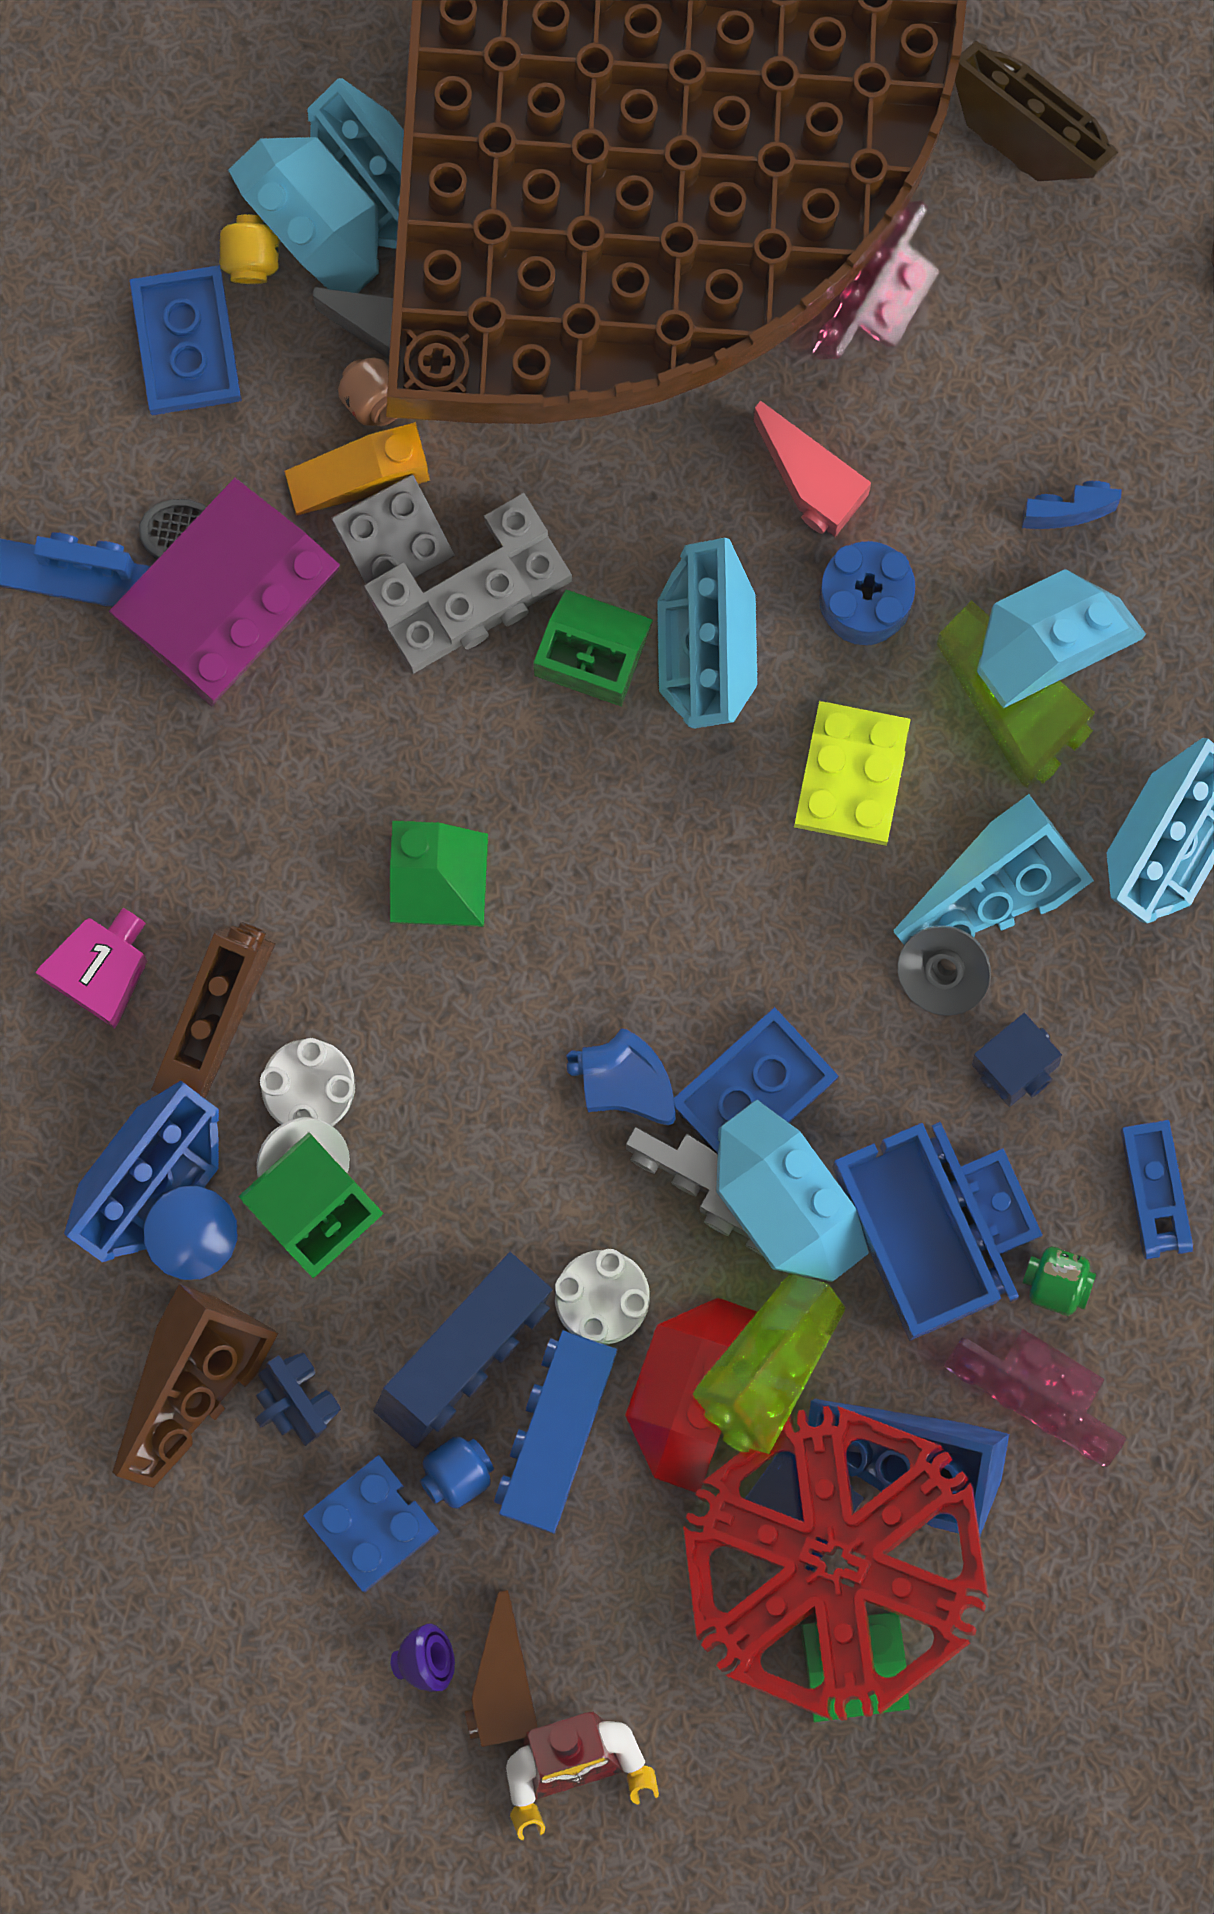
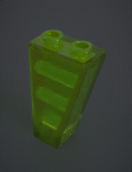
M971 600L939 633L936 644L1020 782L1027 789L1037 779L1044 784L1062 765L1057 760L1058 756L1068 746L1076 751L1092 734L1093 730L1088 725L1091 723L1095 712L1060 680L1003 708L977 673L990 616Z
M789 1273L696 1387L693 1396L706 1411L704 1416L718 1426L724 1434L723 1440L732 1448L741 1452H749L751 1448L767 1454L770 1453L846 1310L829 1284Z

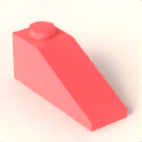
M760 401L755 407L754 422L798 509L804 513L801 516L802 520L816 532L823 534L825 531H828L836 537L869 495L871 482Z

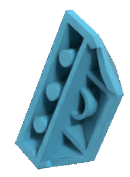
M338 78L307 108L308 122H311L310 137L319 138L377 204L378 246L396 248L404 130L388 110L343 78Z
M261 138L228 170L242 197L300 264L326 288L358 293L379 273V259H377V204L319 138Z
M720 538L685 545L680 555L682 559L671 573L657 601L659 692L673 709L683 717V721L694 729L734 722L757 687L756 595L730 539Z
M1064 569L993 605L977 673L1000 705L1005 708L1142 640L1146 633L1119 597Z
M1201 738L1151 774L1107 851L1111 899L1143 923L1153 922L1159 917L1190 906L1214 865V743L1208 738Z
M758 1100L752 1102L718 1128V1141L720 1142L717 1158L716 1192L773 1270L832 1282L869 1254L857 1209L798 1129Z

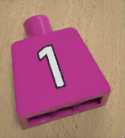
M122 908L108 930L88 918L38 968L36 974L42 981L115 1029L147 963L144 954L132 946V943L146 923L125 908Z

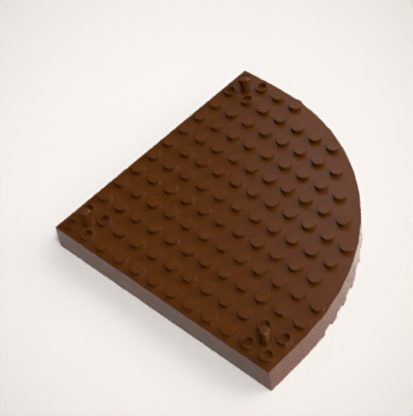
M412 0L386 417L496 424H543L601 417L658 403L713 382L777 346L815 318L859 275L891 234L917 190L946 117L961 58L967 0Z

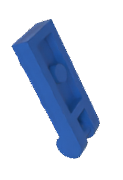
M1164 1120L1123 1127L1120 1131L1144 1259L1159 1258L1160 1252L1176 1250L1177 1254L1192 1252V1236L1170 1121ZM1171 1217L1172 1231L1157 1234L1155 1220Z

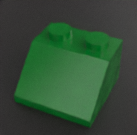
M893 1612L868 1615L875 1670L880 1676L893 1677L906 1667L900 1617ZM817 1623L800 1625L809 1689L818 1687L824 1680ZM908 1693L883 1713L909 1710ZM876 1694L869 1696L873 1702V1714H879L878 1700ZM853 1699L847 1703V1718L865 1716L860 1700ZM835 1700L830 1702L832 1720L839 1719L834 1709ZM812 1713L813 1722L829 1720Z

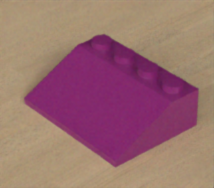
M234 478L109 610V613L212 707L337 573L340 564L303 530L237 478Z

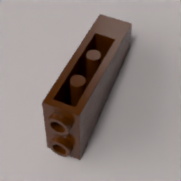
M240 922L239 927L230 926L213 934L151 1091L159 1094L177 1082L182 1081L206 1099L276 943L264 939L266 935L264 930L251 924Z

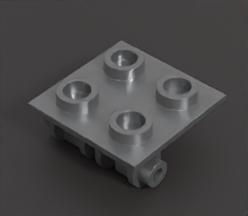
M413 474L331 517L336 526L334 528L343 544L345 543L365 584L403 562L414 578L455 556Z

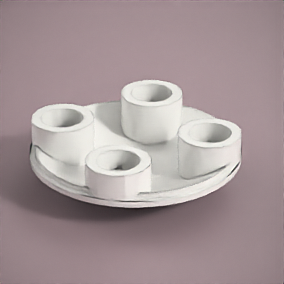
M307 1038L290 1042L274 1053L261 1074L260 1086L264 1104L270 1115L279 1124L282 1125L298 1118H316L334 1126L345 1116L352 1104L355 1094V1077L349 1061L336 1047L321 1040Z
M614 1249L595 1250L578 1256L566 1266L555 1284V1306L558 1316L566 1329L572 1334L604 1345L622 1341L632 1335L644 1321L649 1309L650 1291L644 1273L634 1261Z

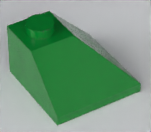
M392 821L390 923L484 927L488 834L439 822Z

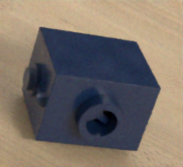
M1024 1012L974 1054L972 1066L982 1076L980 1078L982 1083L988 1089L992 1088L1008 1107H1011L1026 1093L1032 1098L1050 1084L1052 1078L1049 1074L1059 1067L1062 1054L1050 1042L1049 1034L1043 1028L1039 1029Z

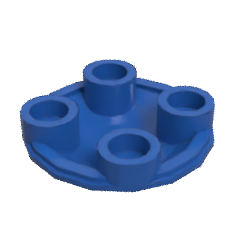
M182 1186L161 1193L156 1199L155 1204L150 1208L144 1223V1245L150 1260L165 1274L182 1280L203 1279L219 1271L231 1258L238 1240L237 1220L230 1205L216 1192L200 1186Z

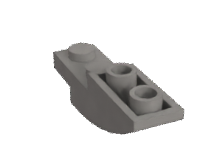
M635 1127L626 1143V1150L633 1153L630 1161L654 1174L658 1167L675 1176L671 1183L692 1196L696 1197L699 1191L706 1193L707 1196L700 1206V1212L707 1216L704 1223L726 1236H729L732 1230L749 1239L746 1247L763 1256L716 1192L718 1154L688 1134L685 1135L678 1150Z

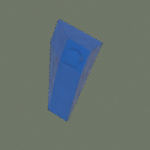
M819 1399L811 1400L808 1416V1425L811 1427H817L823 1423V1407L825 1406L830 1407L835 1416V1426H838L840 1413L837 1406L941 1445L943 1450L936 1453L929 1463H932L934 1458L940 1453L948 1452L952 1461L942 1469V1477L952 1479L961 1471L965 1473L968 1478L965 1486L953 1491V1494L964 1490L971 1482L979 1535H981L1002 1480L1009 1434L962 1422ZM866 1440L853 1441L846 1451L849 1475L852 1477L858 1476L881 1492L910 1470V1462L906 1456ZM938 1514L926 1523L931 1527L959 1534L957 1520L950 1514Z

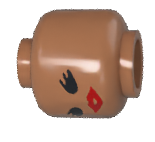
M371 357L353 361L344 369L338 386L339 399L362 425L385 426L397 419L386 417L389 365L380 358Z

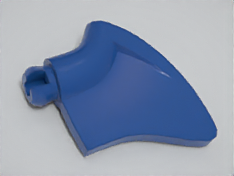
M622 1028L609 1043L600 1046L583 1047L582 1051L572 1050L567 1054L568 1074L571 1076L583 1075L588 1112L620 1110L639 1115L663 1125L674 1123L676 1119L675 1102L668 1074L652 1048L631 1031Z

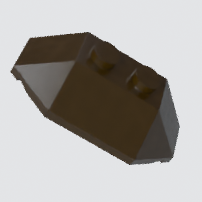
M978 41L972 43L961 53L955 85L966 125L978 134L986 144L993 146L1015 163L1019 170L1029 174L1037 182L1094 178L1118 154L1114 145L1109 144L1108 137L1096 118L1024 62L1002 52L988 50L986 45Z

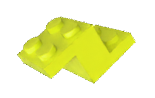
M819 701L794 827L887 846L911 719Z

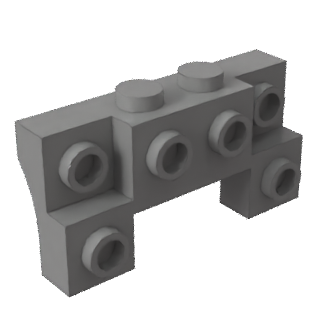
M525 493L484 515L485 524L500 549L424 593L421 591L404 562L364 585L366 595L388 629L413 674L462 645L465 649L477 646L489 636L487 632L489 629L501 622L505 626L518 622L529 613L527 607L572 582L571 572L548 537L546 527Z

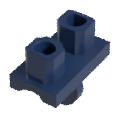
M302 1352L285 1360H282L279 1355L266 1364L267 1367L258 1374L266 1389L258 1393L256 1397L265 1411L259 1414L255 1421L260 1428L273 1421L281 1435L294 1429L306 1446L321 1435L327 1428L326 1425L339 1413L341 1408L333 1395L327 1390L309 1400L300 1385L312 1379L316 1374L313 1365L305 1353Z

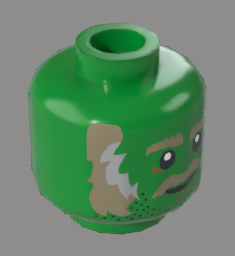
M1050 1246L1044 1250L1041 1259L1031 1256L1022 1283L1031 1286L1029 1299L1032 1304L1069 1316L1076 1311L1077 1307L1085 1309L1096 1273L1090 1271V1262L1086 1257Z

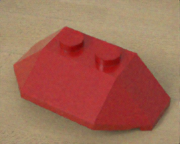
M717 1297L657 1324L625 1414L655 1479L694 1493L697 1490H701L702 1481L705 1480L763 1313Z

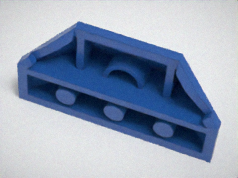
M182 1081L177 1082L138 1106L80 1181L64 1235L101 1262L112 1260L116 1256L145 1250L144 1223L150 1208L155 1204L158 1196L163 1192L182 1186H200L204 1188L218 1170L219 1138L217 1122L219 1121V1109Z

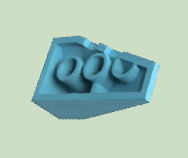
M1028 794L990 822L893 931L904 945L915 933L931 926L944 925L955 927L967 932L972 937H975V932L998 924L1002 931L1015 925V916L1038 907L1039 912L1044 914L1056 909L1094 880L1030 794Z

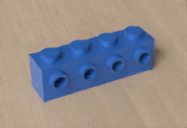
M563 1330L559 1341L550 1338L541 1366L549 1368L543 1386L534 1384L525 1410L533 1413L527 1432L518 1430L510 1453V1457L518 1459L512 1478L505 1475L502 1476L494 1499V1503L502 1505L499 1512L500 1516L555 1535L617 1355L616 1348Z

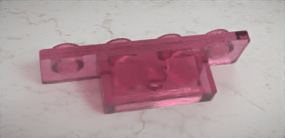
M922 201L908 203L891 234L856 279L843 290L840 296L841 304L835 315L822 326L818 333L817 340L819 342L812 354L819 360L839 359L859 326L883 345L896 347L940 271L908 245L909 240L928 210V206Z
M1022 1329L1003 1361L967 1338L962 1337L944 1364L947 1370L954 1373L963 1382L972 1384L996 1399L1003 1407L1017 1412L1038 1425L1045 1433L1054 1435L1078 1450L1087 1459L1096 1461L1104 1467L1110 1465L1126 1441L1125 1436L1086 1413L1105 1379Z

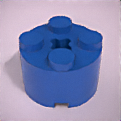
M871 541L846 545L836 552L823 574L819 598L821 613L829 626L845 641L858 645H874L883 642L898 632L909 617L915 595L914 574L907 557L888 545ZM863 587L872 588L873 595L871 600L862 599Z

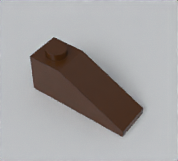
M508 1590L498 1592L471 1698L473 1709L465 1711L470 1739L480 1738L481 1747L525 1738L528 1731L538 1728Z

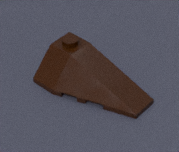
M179 1284L157 1325L112 1472L117 1477L154 1488L193 1445L191 1434L209 1415L216 1420L225 1410L220 1402L235 1385L240 1382L246 1387L257 1375L278 1333L215 1296Z

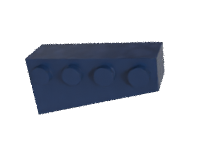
M509 1252L385 1385L373 1412L416 1449L433 1429L439 1432L449 1422L457 1411L453 1408L454 1405L464 1394L470 1398L488 1378L484 1371L496 1359L501 1364L519 1344L515 1336L523 1327L527 1325L532 1330L551 1309L545 1303L553 1289L513 1253Z

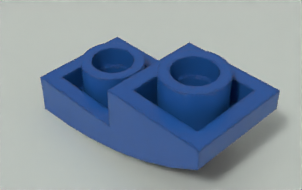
M1086 481L1083 483V486L1075 485L1070 502H1063L1062 497L1052 494H1040L1035 496V499L1027 498L1023 510L1022 528H1062L1101 518L1116 511L1121 499L1122 489H1112L1109 483L1103 481Z

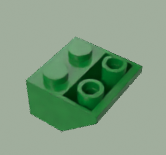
M566 589L548 622L533 663L534 676L622 707L653 619Z
M310 1132L302 1137L238 1196L312 1278L318 1275L384 1214Z

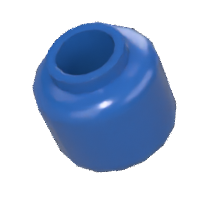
M456 1436L425 1456L422 1464L426 1476L420 1479V1483L435 1504L443 1500L448 1506L457 1509L488 1489L491 1483L489 1473L494 1471V1467L484 1449L475 1439L467 1441L462 1437Z

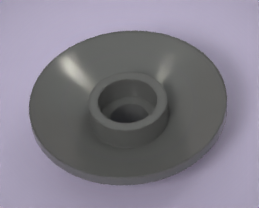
M940 925L922 929L906 942L898 960V976L905 993L916 1005L933 1014L951 1016L969 1011L982 1000L990 985L991 966L984 948L974 937L961 929ZM941 959L952 961L956 969L946 970L941 965Z

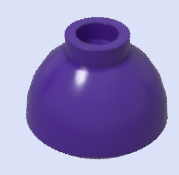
M425 1624L411 1631L402 1641L399 1650L392 1653L390 1660L391 1669L396 1678L400 1680L405 1679L410 1685L429 1692L445 1690L449 1686L455 1670V1657L452 1645L446 1634L434 1624Z

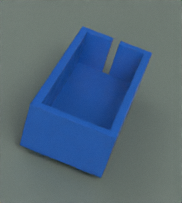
M923 1123L883 1139L880 1145L883 1155L877 1158L878 1150L875 1144H872L835 1160L832 1166L842 1190L857 1209L866 1245L909 1341L990 1307L1001 1299Z

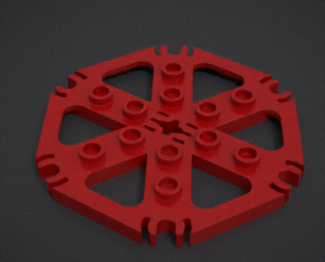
M825 1406L823 1407L824 1421L820 1426H809L807 1413L805 1410H799L797 1424L801 1430L795 1433L793 1416L789 1413L702 1481L704 1486L712 1487L718 1490L719 1493L715 1497L710 1491L704 1489L697 1490L695 1495L698 1499L709 1503V1512L702 1517L687 1513L686 1519L694 1527L703 1529V1532L690 1531L684 1526L683 1529L696 1638L700 1641L705 1634L716 1630L717 1633L708 1635L703 1640L701 1646L707 1653L717 1645H725L727 1647V1655L716 1664L721 1672L729 1671L739 1660L740 1664L735 1670L725 1675L728 1679L831 1721L830 1702L835 1700V1713L841 1721L847 1720L846 1705L850 1700H860L862 1702L863 1714L866 1717H872L874 1707L869 1696L876 1694L878 1712L881 1714L970 1644L968 1639L959 1638L952 1632L957 1628L962 1634L967 1636L975 1635L976 1628L962 1621V1613L967 1608H976L983 1612L986 1609V1605L980 1598L973 1595L968 1596V1592L981 1593L987 1598L989 1597L973 1486L970 1482L964 1490L953 1494V1491L965 1486L968 1478L963 1471L952 1479L942 1477V1469L952 1461L949 1453H940L934 1458L932 1463H929L936 1453L943 1450L941 1445L837 1406L840 1413L839 1425L835 1426V1416L830 1407ZM862 1439L906 1456L910 1462V1470L854 1513L846 1458L848 1446L853 1441ZM782 1451L793 1453L796 1456L804 1522L742 1498L739 1491L741 1482L775 1454ZM947 1513L957 1520L963 1570L955 1579L949 1580L887 1555L936 1515ZM818 1538H819V1539L824 1540V1541H826V1542H828V1543L825 1544V1543H822V1542L817 1541V1540H818ZM723 1546L730 1547L783 1568V1570L728 1613L717 1609L714 1602L710 1569V1556L715 1549ZM837 1549L842 1550L841 1557L850 1567L858 1571L856 1572L848 1568H836L833 1574H828L826 1563L820 1557L813 1555L812 1552L825 1556V1554L833 1556ZM853 1553L862 1555L865 1557V1559L853 1555ZM808 1565L817 1570L815 1572L806 1569V1566ZM842 1580H846L848 1582L853 1583L854 1586L850 1587L841 1582ZM866 1602L923 1624L933 1632L934 1641L932 1646L893 1677L880 1676L875 1670ZM816 1611L824 1680L821 1685L808 1689L766 1672L761 1665L763 1652Z

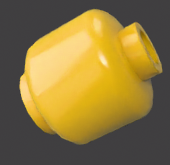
M238 215L236 223L229 224L221 230L219 257L221 269L230 275L232 282L240 284L266 283L267 276L276 273L279 267V238L268 225L264 224L259 215Z

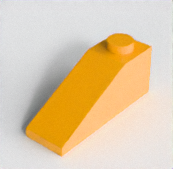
M416 422L369 434L285 470L296 516L370 497L411 474L414 475L418 484L430 481Z

